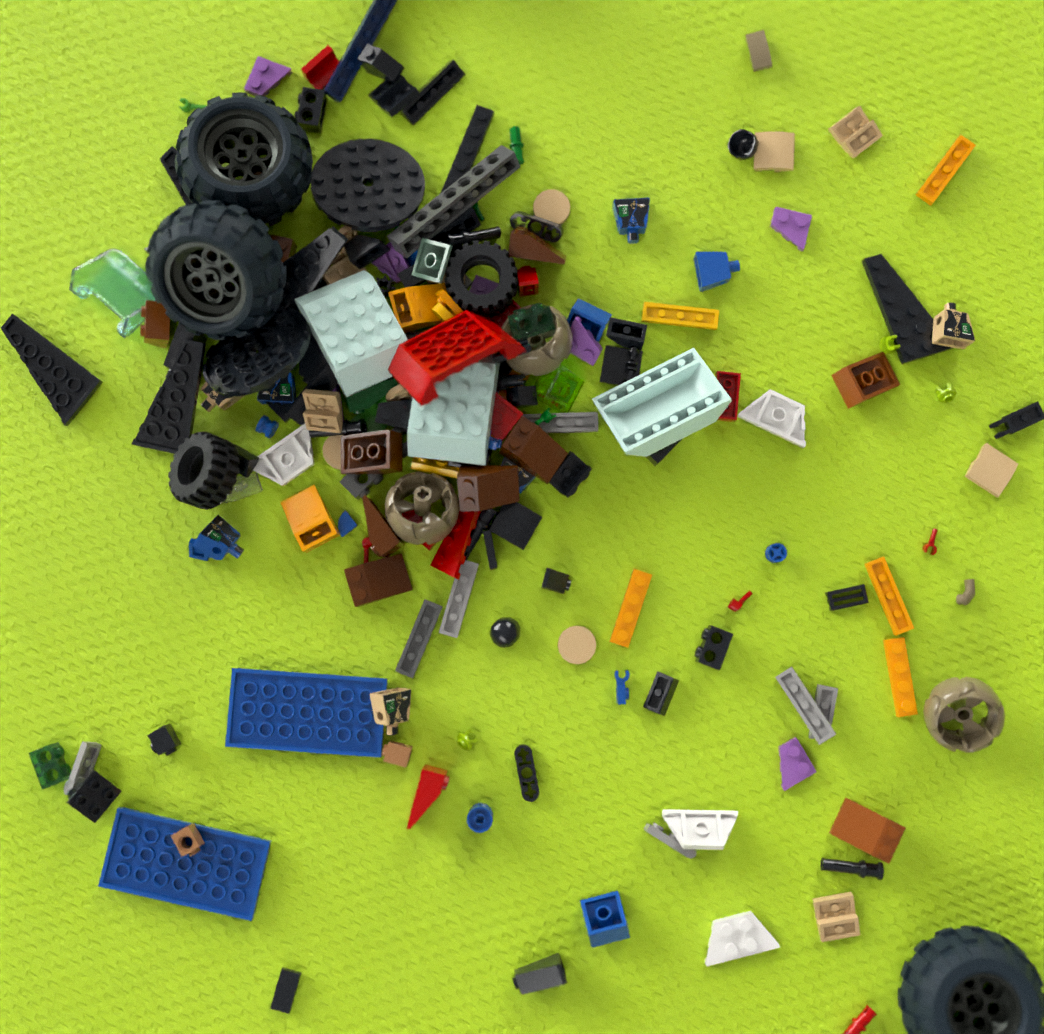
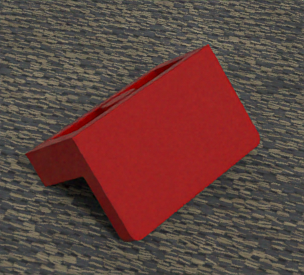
M327 45L304 65L301 71L304 78L314 89L323 90L340 61L336 58L334 50Z

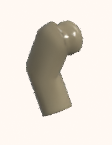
M974 579L964 580L965 592L962 595L958 594L956 596L957 604L968 605L974 598Z

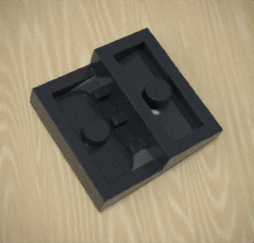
M400 75L395 83L387 80L383 81L368 96L392 118L420 93L416 87L407 82L403 75Z
M518 502L502 505L488 530L524 550L542 516Z

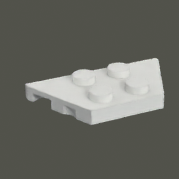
M771 389L737 415V417L801 448L806 446L804 435L805 406Z
M303 424L257 456L259 461L253 471L285 486L315 465L311 437L309 435L310 430H307L306 424Z
M662 810V817L683 849L723 850L738 816V811Z
M751 911L724 917L712 922V932L708 942L705 965L710 966L780 948V945Z

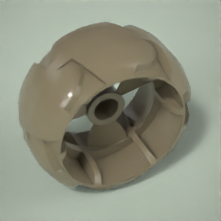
M541 304L525 306L517 310L502 326V329L513 339L526 336L531 345L532 352L506 360L509 367L519 374L524 373L525 376L530 374L534 376L549 374L556 370L571 353L573 346L571 328L565 316L552 306L548 308ZM536 330H540L539 333H533L529 337L527 336L528 334ZM553 336L549 342H546V338Z
M422 471L408 473L400 477L387 493L385 500L386 520L395 535L403 541L414 545L423 544L424 542L431 545L446 538L453 530L455 524H457L459 498L450 482L438 474H426ZM414 494V504L403 500L407 496ZM439 499L442 500V505L446 508L441 519L430 512L431 503ZM414 510L417 515L423 516V522L418 524L408 521L402 517V513Z
M952 677L940 682L931 690L929 699L925 700L923 709L924 721L933 739L944 748L954 752L956 749L966 753L983 750L993 743V738L998 737L1004 727L1005 712L998 695L989 685L972 677L961 679ZM984 701L987 705L988 713L986 717L981 719V723L978 724L971 720L973 718L971 708ZM955 718L958 722L963 723V731L961 729H956V731L946 729L941 723Z

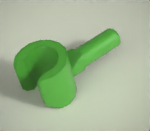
M185 98L179 100L181 103L186 104L184 107L179 106L185 113L206 107L205 105L191 104Z

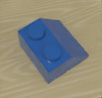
M578 298L570 311L567 321L571 327L574 319L577 316L580 317L584 328L590 330L594 339L600 342L612 314Z
M618 891L580 900L592 948L630 938Z

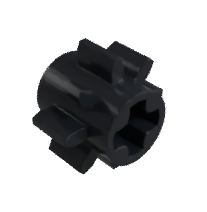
M386 275L382 279L376 278L377 285L384 297H389L388 292L396 290L392 286L394 284L393 279L388 281ZM381 287H387V290L381 289Z

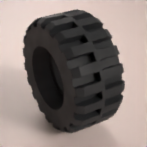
M479 240L473 241V245L469 246L468 243L462 245L463 249L461 251L457 249L453 252L454 257L449 258L448 267L445 270L444 280L448 295L463 311L469 310L483 316L490 315V317L496 316L495 313L498 311L502 313L505 311L506 306L511 305L513 302L512 298L517 293L518 272L513 257H509V252L506 249L501 250L499 244L495 243L492 246L490 241L484 240V244H479ZM478 265L490 266L498 272L500 277L499 284L488 294L478 295L471 293L464 285V275L467 271Z
M197 432L187 437L185 442L181 443L178 447L179 450L175 452L168 475L170 478L169 487L171 488V493L178 501L208 510L219 506L220 502H224L227 499V495L233 491L232 487L236 485V477L240 470L238 468L240 459L233 443L208 432Z

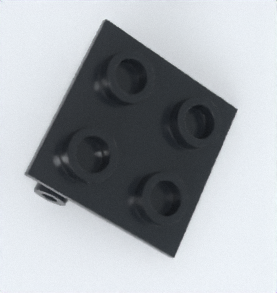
M606 345L600 382L620 385L638 376L643 351H639L637 347L626 349Z
M93 770L78 789L71 788L68 790L67 795L69 799L66 803L93 823H96L122 791Z

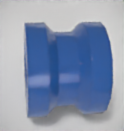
M263 415L257 423L255 430L258 433H264L265 437L270 439L277 431L279 422L271 421L268 416Z
M780 543L769 545L765 550L766 559L772 563L781 562L787 556L786 547Z

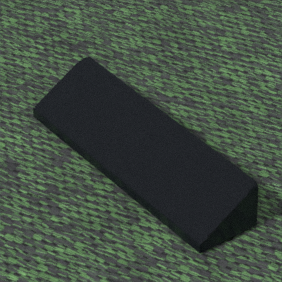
M455 60L448 61L419 90L420 94L399 111L412 125L417 123L465 76V73Z
M328 362L322 366L303 391L305 389L334 390L339 383ZM302 392L284 413L300 425L305 424L303 412L306 410Z

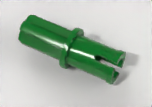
M512 126L509 129L511 140L509 148L515 152L519 164L522 165L524 164L522 150L524 143L521 140V130L518 126Z

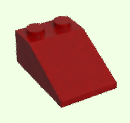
M426 764L422 768L407 829H411L440 796L442 790L446 791L450 776H447L448 770Z

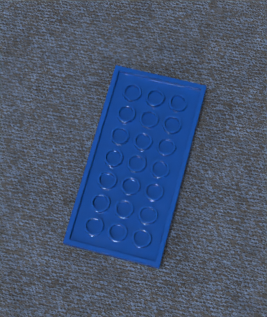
M232 668L225 747L382 757L384 725L376 724L370 693L387 690L388 678Z
M124 807L117 808L99 880V887L249 921L253 920L271 840L195 824L205 844L200 846L201 851L190 857L187 854L182 857L171 835L192 824L191 822ZM190 837L185 838L186 844L192 846V839Z

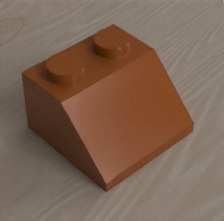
M146 300L145 306H141V317L144 318V325L140 327V336H144V343L166 348L169 342L170 318L165 314L167 310L162 303Z

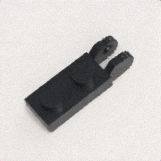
M1037 401L1002 417L1001 420L990 424L989 427L994 429L1004 423L1007 430L996 433L994 437L998 439L1044 420V412Z

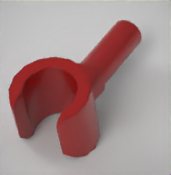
M933 528L929 542L923 546L922 550L924 553L931 546L932 551L930 555L936 554L937 548L934 543L937 529Z
M369 537L364 538L362 541L364 563H367L369 560V547L372 545Z
M748 591L739 601L733 598L728 608L734 612L740 610L743 603L753 593Z

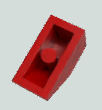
M522 266L520 269H517L520 297L537 295L539 282L536 268Z

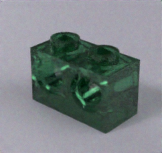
M542 303L533 304L527 310L524 308L513 311L514 314L508 316L513 339H519L520 341L555 329L550 306L543 305ZM541 313L542 319L538 322L537 317ZM524 319L525 324L520 328V321Z
M59 742L49 744L29 753L42 790L69 780L71 768L64 759V749L59 745ZM47 751L51 753V760H48L46 757ZM54 770L58 772L57 779L53 776Z

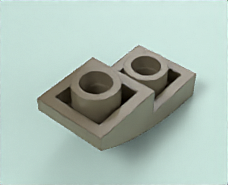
M764 30L746 34V43L753 71L771 68L772 61Z

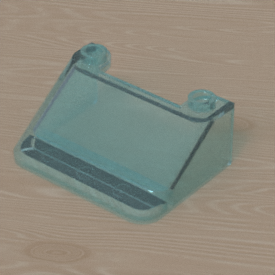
M109 249L72 269L69 290L80 298H87L89 295L94 294L122 319L117 324V332L123 338L131 335L144 322V318L141 317V306H145L146 300L156 301L150 290L152 282L146 277V272L118 249Z

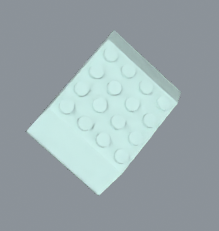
M363 270L295 299L300 312L306 319L316 342L346 397L393 377L389 373L388 368L399 344L408 339L371 274Z
M692 348L592 398V401L625 454L647 457L716 422L731 403V398L695 348Z
M491 355L481 359L478 363L464 368L461 372L447 377L444 381L434 384L439 397L431 403L420 406L412 397L407 431L409 457L486 466L500 363H494Z

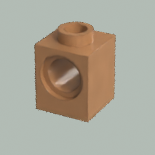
M390 740L388 745L385 744L383 747L382 756H385L384 762L407 767L413 746Z
M194 823L171 835L182 857L187 854L190 857L200 852L199 847L205 844ZM186 837H190L192 839V846L186 844Z

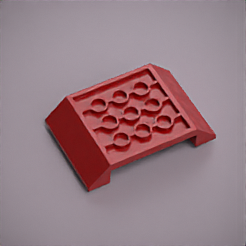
M465 310L399 344L388 371L416 402L423 406L439 397L434 384L444 381L447 377L461 372L464 368L478 363L481 359L495 354L497 351L510 360L525 352V348L490 318Z

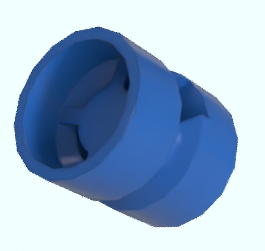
M476 803L469 810L467 824L474 832L483 833L487 831L493 822V811L485 803Z

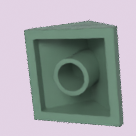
M422 238L411 275L441 284L452 246Z

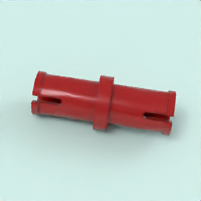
M866 1005L857 1018L852 1019L853 1022L843 1034H860L862 1031L865 1032L867 1030L865 1027L877 1014Z

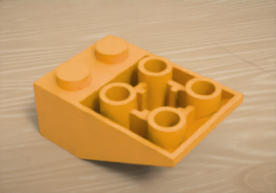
M445 283L405 287L388 292L394 315L404 333L442 323L431 309L437 304L436 299L438 298L435 293L440 289H444L447 292Z
M315 485L280 502L293 534L303 552L308 553L340 536Z

